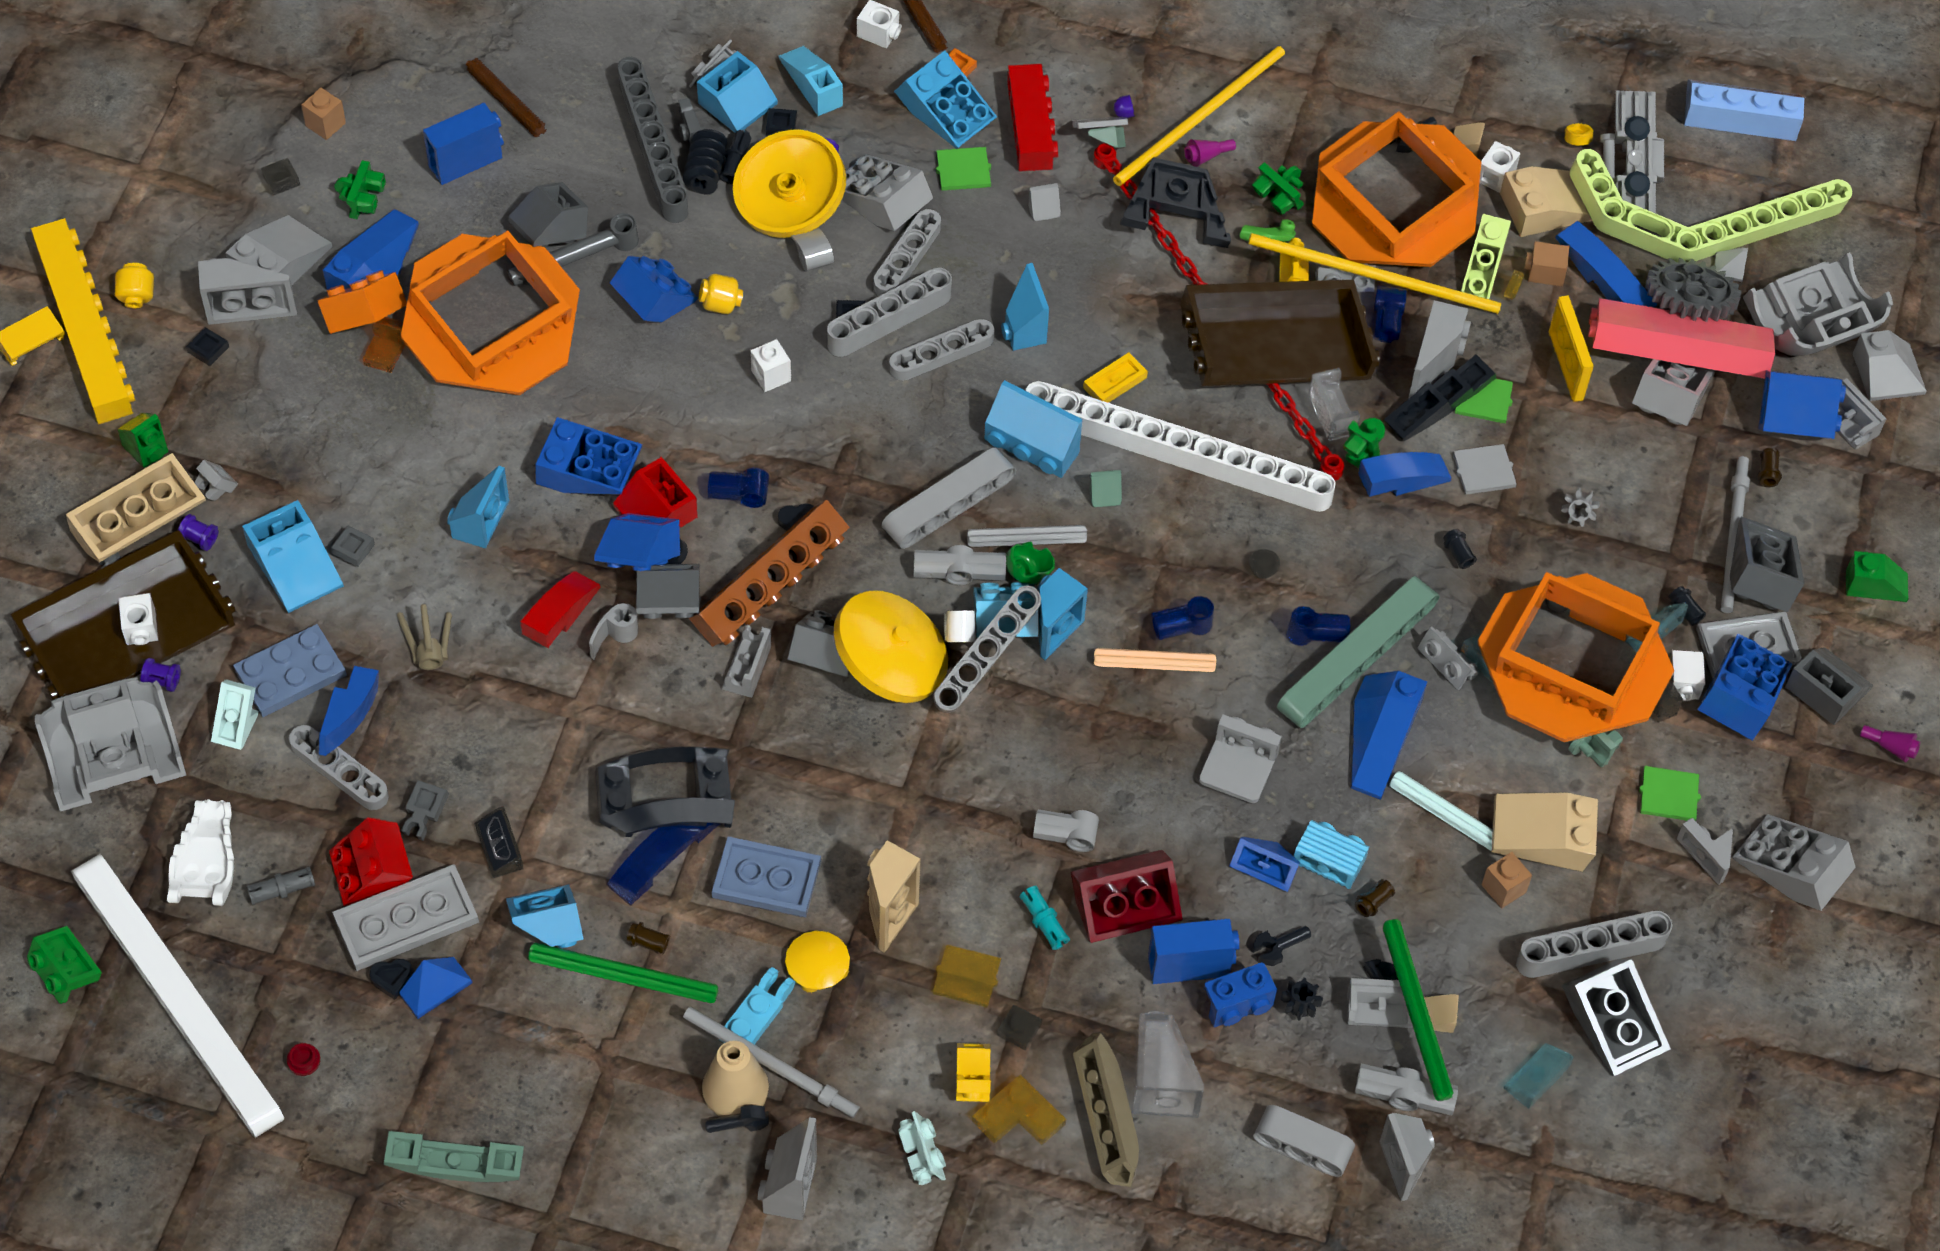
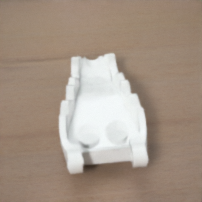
M209 799L195 801L192 821L187 823L185 831H182L180 844L175 845L173 855L170 857L169 889L167 895L169 903H179L182 896L212 898L213 905H224L232 887L234 856L230 830L232 816L230 802L223 800L211 801Z

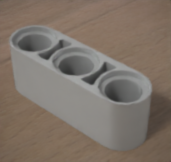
M1268 1105L1253 1134L1254 1139L1262 1146L1335 1177L1343 1175L1355 1148V1143L1349 1137L1276 1105Z

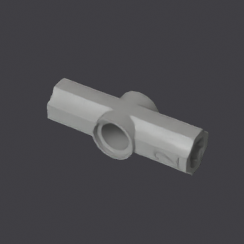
M964 545L952 546L947 551L915 550L914 552L915 578H945L953 585H966L971 583L973 579L1005 581L1006 553L974 552L973 549Z
M1361 1063L1355 1093L1389 1101L1392 1107L1403 1111H1414L1421 1108L1452 1116L1457 1100L1458 1086L1451 1084L1454 1092L1451 1099L1437 1101L1429 1079L1424 1078L1421 1072L1411 1068H1399L1392 1071Z

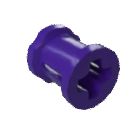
M192 514L185 516L178 528L185 540L188 539L199 544L204 551L211 549L219 533L218 526L204 524L196 520V517Z
M147 658L142 668L140 680L141 682L151 683L157 680L162 687H166L167 691L174 692L180 679V665H164L156 663L153 658Z

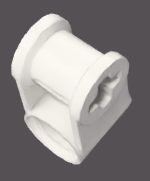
M947 611L944 614V640L947 642H975V611Z

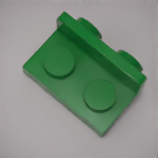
M68 926L33 937L27 955L28 964L33 971L37 972L45 983L47 991L54 995L60 1004L67 1002L71 990L99 981L102 973Z

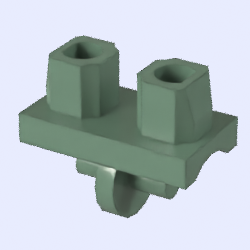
M1611 730L1606 733L1573 740L1568 750L1573 755L1582 751L1602 768L1608 764L1613 753L1619 748L1623 737L1616 730Z

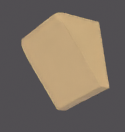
M1485 123L1456 126L1454 130V135L1475 156L1478 154Z
M1449 994L1424 997L1434 1031L1453 1033L1457 1023L1459 995Z

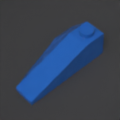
M394 209L351 241L323 269L327 290L339 285H344L345 289L350 288L349 284L361 279H367L366 275L383 270L384 275L396 272L398 276L402 271V263L406 252L409 251L417 231L418 221Z
M1400 671L1372 674L1364 677L1354 701L1351 789L1381 800L1423 701L1427 681Z

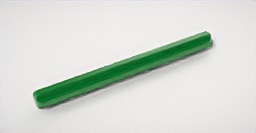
M1398 919L1387 920L1384 922L1383 932L1434 1097L1437 1101L1449 1100L1454 1092L1401 922Z
M532 943L528 954L531 962L707 1003H715L719 990L716 984L544 944Z

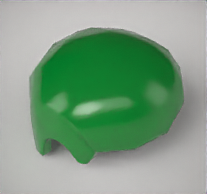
M1030 541L1023 544H1015L1006 553V568L1011 577L1018 582L1034 586L1040 584L1042 579L1046 575H1050L1055 569V559L1048 548L1037 550L1033 547V542Z

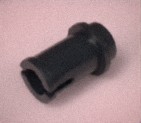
M1453 529L1444 535V547L1450 549L1460 569H1466L1477 561L1476 556H1474L1465 540L1466 534L1464 532H1460L1459 529Z
M1680 586L1669 595L1670 605L1672 607L1676 606L1687 619L1690 626H1694L1705 618L1706 612L1692 598V591L1685 589L1684 586Z

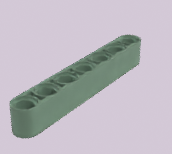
M1412 577L1290 688L1280 699L1277 710L1302 729L1307 726L1434 608L1440 595L1418 577Z

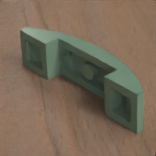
M389 1131L384 1165L417 1175L469 1182L515 1181L520 1178L524 1146L490 1142V1147L428 1141L423 1140V1135Z

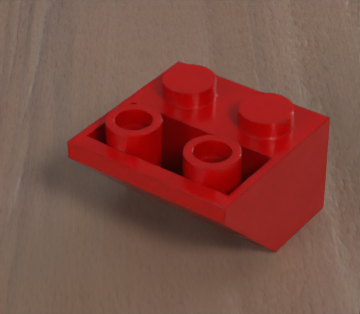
M662 457L636 471L623 489L622 494H619L613 502V507L620 515L632 513L679 519L680 528L698 518L696 496Z
M367 817L329 850L344 906H349L403 885L413 878L399 826L396 822Z

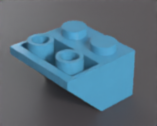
M738 51L697 81L698 104L735 133L738 130L746 129L768 112L769 108H773L778 104L776 96L759 68Z

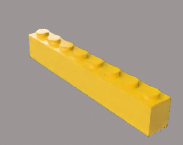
M65 218L31 228L98 424L133 414L130 402L136 400L131 385H124L122 379L127 378L123 362H116L115 356L119 355L114 338L109 340L106 334L111 333L107 317H100L99 312L103 311L99 295H92L91 290L95 289V284L91 273H84L83 268L88 267L83 250L77 251L75 246L80 245L75 228L69 229Z

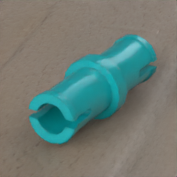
M1037 886L1027 888L1026 890L1029 894L1023 891L1019 897L1033 916L1032 922L1034 926L1041 929L1052 950L1063 947L1061 942L1063 941L1064 944H1067L1070 938L1056 919L1057 913L1055 909L1049 908Z

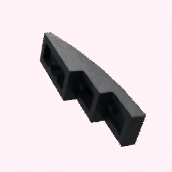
M1475 354L1458 370L1455 371L1452 368L1433 385L1428 382L1384 420L1403 441H1406L1449 415L1457 406L1479 393L1496 379V373Z

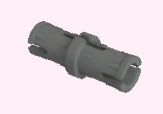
M308 866L307 868L281 875V872L274 874L275 878L252 885L249 884L247 889L252 905H255L256 903L279 896L282 899L287 898L289 893L311 886L314 887L315 882L310 866Z

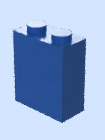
M485 102L423 129L428 166L441 185L503 158L501 146L504 145V141L499 132V128L502 126L497 113L495 111L491 112Z
M1766 370L1758 429L1766 432L1835 439V432L1840 431L1842 416L1838 414L1839 403L1844 402L1846 387L1842 385V379Z
M1230 919L1152 926L1148 950L1152 984L1212 979L1230 974L1232 964H1236V950H1239L1238 931H1232Z

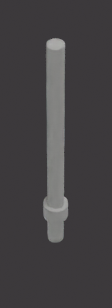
M1744 456L1737 458L1736 473L1731 481L1733 500L1721 601V611L1723 613L1733 612L1735 593L1731 590L1730 570L1738 522L1741 516L1743 517L1745 493L1749 491L1750 478L1747 476L1749 459Z
M690 1006L684 1013V1019L723 1042L740 1041L744 1043L760 1064L818 1097L817 1101L828 1108L833 1106L851 1118L856 1116L860 1107L839 1095V1090L829 1084H826V1086L820 1084Z

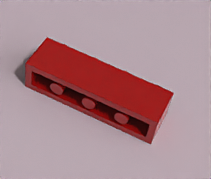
M1042 64L1008 65L1007 87L1018 170H1053V158H1058V142L1052 141V136H1055L1054 118L1049 119V114H1052L1051 97H1046V92H1049L1048 75H1043Z

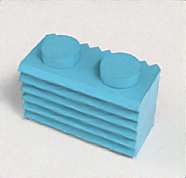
M1311 820L1295 849L1294 857L1300 862V867H1305L1306 870L1316 872L1330 881L1351 889L1367 858L1369 846L1365 845L1364 841L1357 836H1345L1337 832L1327 822L1317 823Z

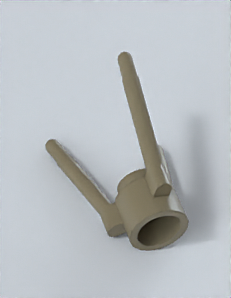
M422 604L420 608L424 639L419 642L417 647L403 613L399 612L397 617L411 649L413 663L419 664V667L424 670H434L441 667L443 661L448 660L447 647L452 614L450 612L446 613L440 645L437 639L431 638L427 606Z

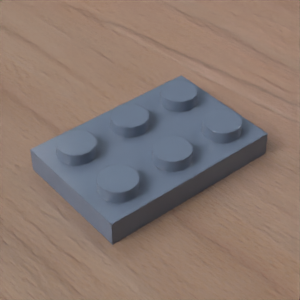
M318 624L233 665L234 671L241 683L256 688L253 703L262 718L347 676L346 669Z
M727 837L712 889V898L806 918L821 865V856Z

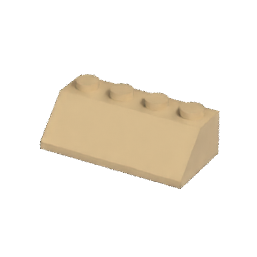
M173 453L70 511L66 514L71 533L86 554L100 563L206 501V498Z

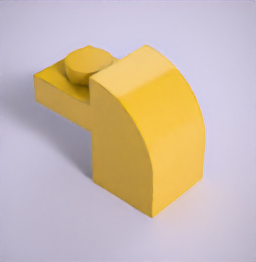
M957 1043L956 1101L989 1102L991 1087L990 1044Z

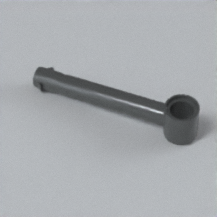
M628 213L617 214L610 221V229L550 252V254L562 267L612 246L621 251H630L639 242L636 220ZM513 265L508 269L513 285H524L523 282L527 280L516 266Z

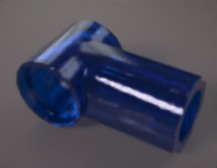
M1377 286L1374 311H1377L1374 337H1377L1380 342L1391 343L1394 340H1399L1407 289Z
M749 468L743 473L711 471L708 480V498L740 500L747 507H763L767 501L770 476L765 470L759 468Z
M1196 596L1187 605L1152 613L1156 637L1162 640L1187 633L1195 635L1207 634L1213 626L1214 605L1207 597ZM1202 614L1205 617H1196L1194 615Z
M1300 606L1295 608L1291 614L1286 635L1291 643L1299 646L1307 645L1312 640L1342 642L1350 634V617L1345 614L1316 613L1310 607Z

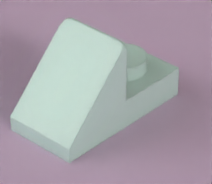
M227 679L221 682L211 742L239 750L243 748L259 712L252 709L255 687Z

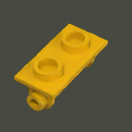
M1292 238L1289 244L1304 247V243L1299 238ZM1280 253L1279 282L1309 281V261Z

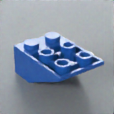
M557 417L535 464L536 484L562 493L622 494L641 451L642 444Z
M1738 633L1711 681L1698 710L1753 741L1770 716L1792 663L1785 660L1782 656L1774 654L1758 645L1752 639Z

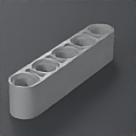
M933 268L832 320L827 326V348L829 352L837 357L847 356L945 305L951 299L952 276L950 272L944 268Z
M991 448L893 510L883 520L882 528L900 548H908L1005 486L1015 476L1016 468L997 448Z
M1022 586L1017 589L940 684L934 694L935 706L940 711L950 713L960 707L1035 614L1041 604V596L1036 588ZM1023 593L1032 595L1035 601L1034 606L1030 609L1022 608L1018 604V596ZM1004 617L1011 618L1015 623V630L1011 633L1002 632L999 629L998 621ZM985 641L993 643L996 648L995 655L989 658L982 656L979 652V645ZM966 665L973 667L976 670V678L970 682L962 680L959 675L961 667ZM943 690L954 691L957 696V702L954 705L945 706L940 702L939 695Z
M1650 911L1531 937L1522 943L1516 967L1523 976L1535 978L1657 951L1666 944L1673 926L1672 920L1664 912ZM1649 928L1657 929L1661 934L1653 933ZM1619 935H1625L1630 940H1624ZM1589 941L1596 942L1600 947L1590 945ZM1558 948L1566 949L1569 951V954L1561 953ZM1527 955H1534L1539 960H1531Z

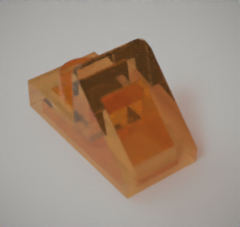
M384 317L372 323L374 337L363 357L364 366L392 373L406 345L401 339L403 321Z

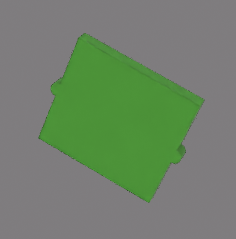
M986 147L937 150L938 167L936 168V173L940 176L941 191L991 187L989 173L991 164L988 163Z
M1495 379L1479 393L1457 406L1455 414L1506 424L1509 406H1512L1513 402L1510 399L1513 382Z
M1644 766L1643 782L1639 788V793L1642 794L1640 814L1686 821L1693 818L1696 821L1697 803L1701 799V795L1698 794L1699 774Z

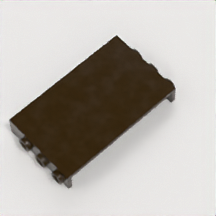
M1354 279L1186 285L1180 303L1182 326L1184 329L1187 328L1188 349L1193 351L1194 372L1199 374L1202 386L1313 382V379L1314 382L1369 380L1372 378L1375 368L1379 366V352L1374 349L1372 342L1373 332L1371 327L1367 325L1366 308L1360 302Z
M180 530L11 614L15 628L22 639L19 641V645L27 658L33 656L36 661L32 665L41 681L47 679L50 686L46 688L52 700L124 679L134 678L141 674L147 658H153L156 663L161 664L235 626L232 613L236 612L231 599L228 595L222 597L219 592L221 586L213 573L208 575L205 570L207 565L199 551L193 552ZM150 593L155 607L158 641H151L144 645H127L121 629L119 598Z

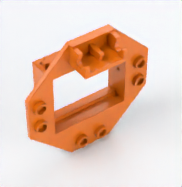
M1400 111L1384 122L1363 121L1319 155L1312 226L1347 260L1367 264L1432 267L1475 235L1481 161L1444 125L1416 124L1411 118H1406ZM1398 136L1454 191L1453 194L1402 232H1399L1344 177Z
M509 231L490 238L461 234L414 263L401 339L435 382L521 395L568 365L580 289L543 246L533 247L530 244L518 243ZM507 255L549 308L479 352L471 355L429 301L433 302L478 274L481 269Z
M1546 572L1539 585L1505 593L1477 642L1506 715L1564 743L1648 721L1675 671L1658 634L1660 622L1651 618L1643 598L1588 573L1564 578ZM1545 598L1570 609L1569 617L1625 642L1627 637L1630 636L1643 642L1614 696L1515 652Z

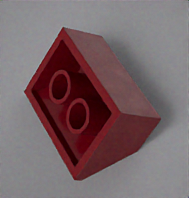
M1163 850L1071 872L1076 904L1090 943L1150 929L1152 926L1166 925L1183 920L1173 860Z

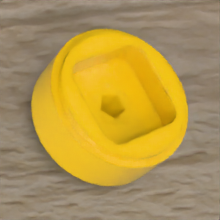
M1582 123L1571 124L1565 128L1564 139L1572 145H1588L1593 141V129L1589 125Z

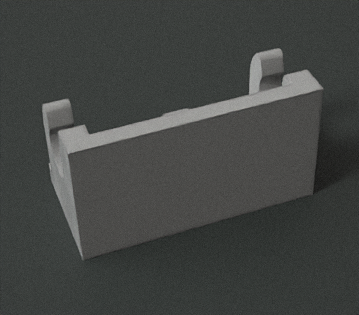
M1846 378L1842 381V385L1846 387L1844 402L1839 403L1838 414L1842 416V423L1838 433L1856 450L1880 435L1886 418Z
M746 625L726 674L722 690L752 698L771 649V629L762 627L760 634L755 635L750 631V625Z
M1351 978L1347 991L1348 1025L1413 1028L1399 980Z

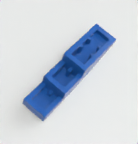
M1576 221L1555 236L1560 245L1569 246L1570 259L1588 283L1594 280L1606 299L1653 308L1657 306L1655 302H1652L1651 296L1647 295L1645 288L1623 262L1579 221Z

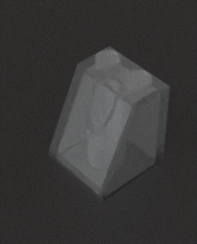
M1160 1011L1140 1013L1135 1039L1132 1114L1198 1118L1204 1093V1083L1174 1016L1165 1015Z

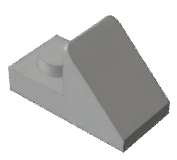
M1693 818L1683 823L1677 840L1718 885L1724 882L1730 868L1733 830L1730 829L1713 841L1705 827L1699 825Z

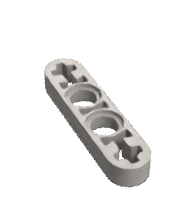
M925 209L915 216L873 278V289L877 296L904 284L940 233L941 216L939 213L931 209ZM923 224H928L925 228V233L922 232ZM918 240L922 245L918 248H911L907 245V242ZM904 260L908 265L904 268H897L893 265V262ZM891 275V284H887L885 287L881 286V284L885 285L889 281Z
M978 319L899 350L890 357V374L897 380H909L983 350L993 343L994 327L991 322L985 319ZM951 340H958L963 346L958 349H952L947 343ZM929 350L935 352L937 356L934 359L928 360L923 358L921 354ZM898 363H902L904 366L908 365V367L903 368L901 365L898 366Z
M308 725L297 726L291 731L289 741L291 749L296 756L363 807L369 810H378L386 805L389 795L387 786L382 779L339 747L330 752L336 756L334 762L327 765L318 761L321 756L319 755L320 733ZM300 738H302L303 740H307L309 738L311 746L315 749L312 752V749L308 744L303 742L299 745L298 740ZM354 770L359 773V777L353 782L342 780V775L347 771ZM366 783L367 789L374 793L379 790L380 796L372 795L368 797V792L363 785Z

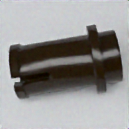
M1774 448L1763 449V452H1760L1761 470L1758 473V480L1761 482V485L1769 488L1777 486L1782 479V473L1779 471L1780 452Z
M1380 879L1366 894L1357 896V901L1355 902L1356 910L1364 917L1375 916L1378 913V908L1395 895L1394 887L1389 881Z
M639 922V924L632 923L626 941L631 942L632 947L639 945L664 954L669 944L670 935L647 928L643 922Z

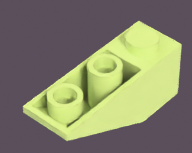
M1486 214L1482 215L1461 292L1486 299L1490 298L1511 221Z

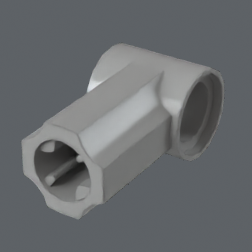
M1038 809L1033 838L1066 843L1074 851L1089 852L1095 846L1099 817L1085 810L1074 811L1070 815Z

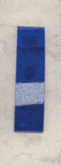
M707 822L706 826H668L657 828L618 868L607 883L608 887L631 906L653 886L654 877L694 841L699 844L720 823Z

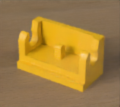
M46 306L1 330L0 351L10 365L14 366L17 364L16 360H18V357L54 338H57L58 341L63 340L65 331L49 307Z

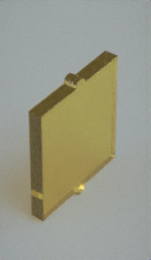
M946 945L941 965L936 967L938 975L933 994L988 1008L993 988L998 986L996 977L1001 964V958Z

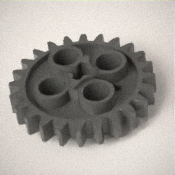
M1671 258L1668 259L1667 263L1659 261V265H1653L1652 270H1649L1645 289H1648L1647 295L1653 296L1652 302H1661V309L1670 308V314L1678 312L1681 318H1685L1688 315L1691 316L1693 321H1696L1697 317H1701L1705 322L1708 321L1709 317L1715 321H1718L1719 317L1727 319L1728 314L1733 315L1735 309L1737 310L1741 298V290H1738L1739 284L1733 283V277H1725L1726 271L1717 272L1715 265L1707 267L1704 261L1696 264L1694 259H1690L1689 262H1685L1682 258H1679L1678 262Z

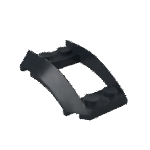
M697 746L661 747L625 755L597 767L595 775L599 823L610 829L612 825L625 832V837H632L633 833L653 828L706 826L707 822L724 823L725 828H731L735 800L731 799L727 755L730 749ZM669 762H691L694 764L697 798L666 799L632 807L629 769Z

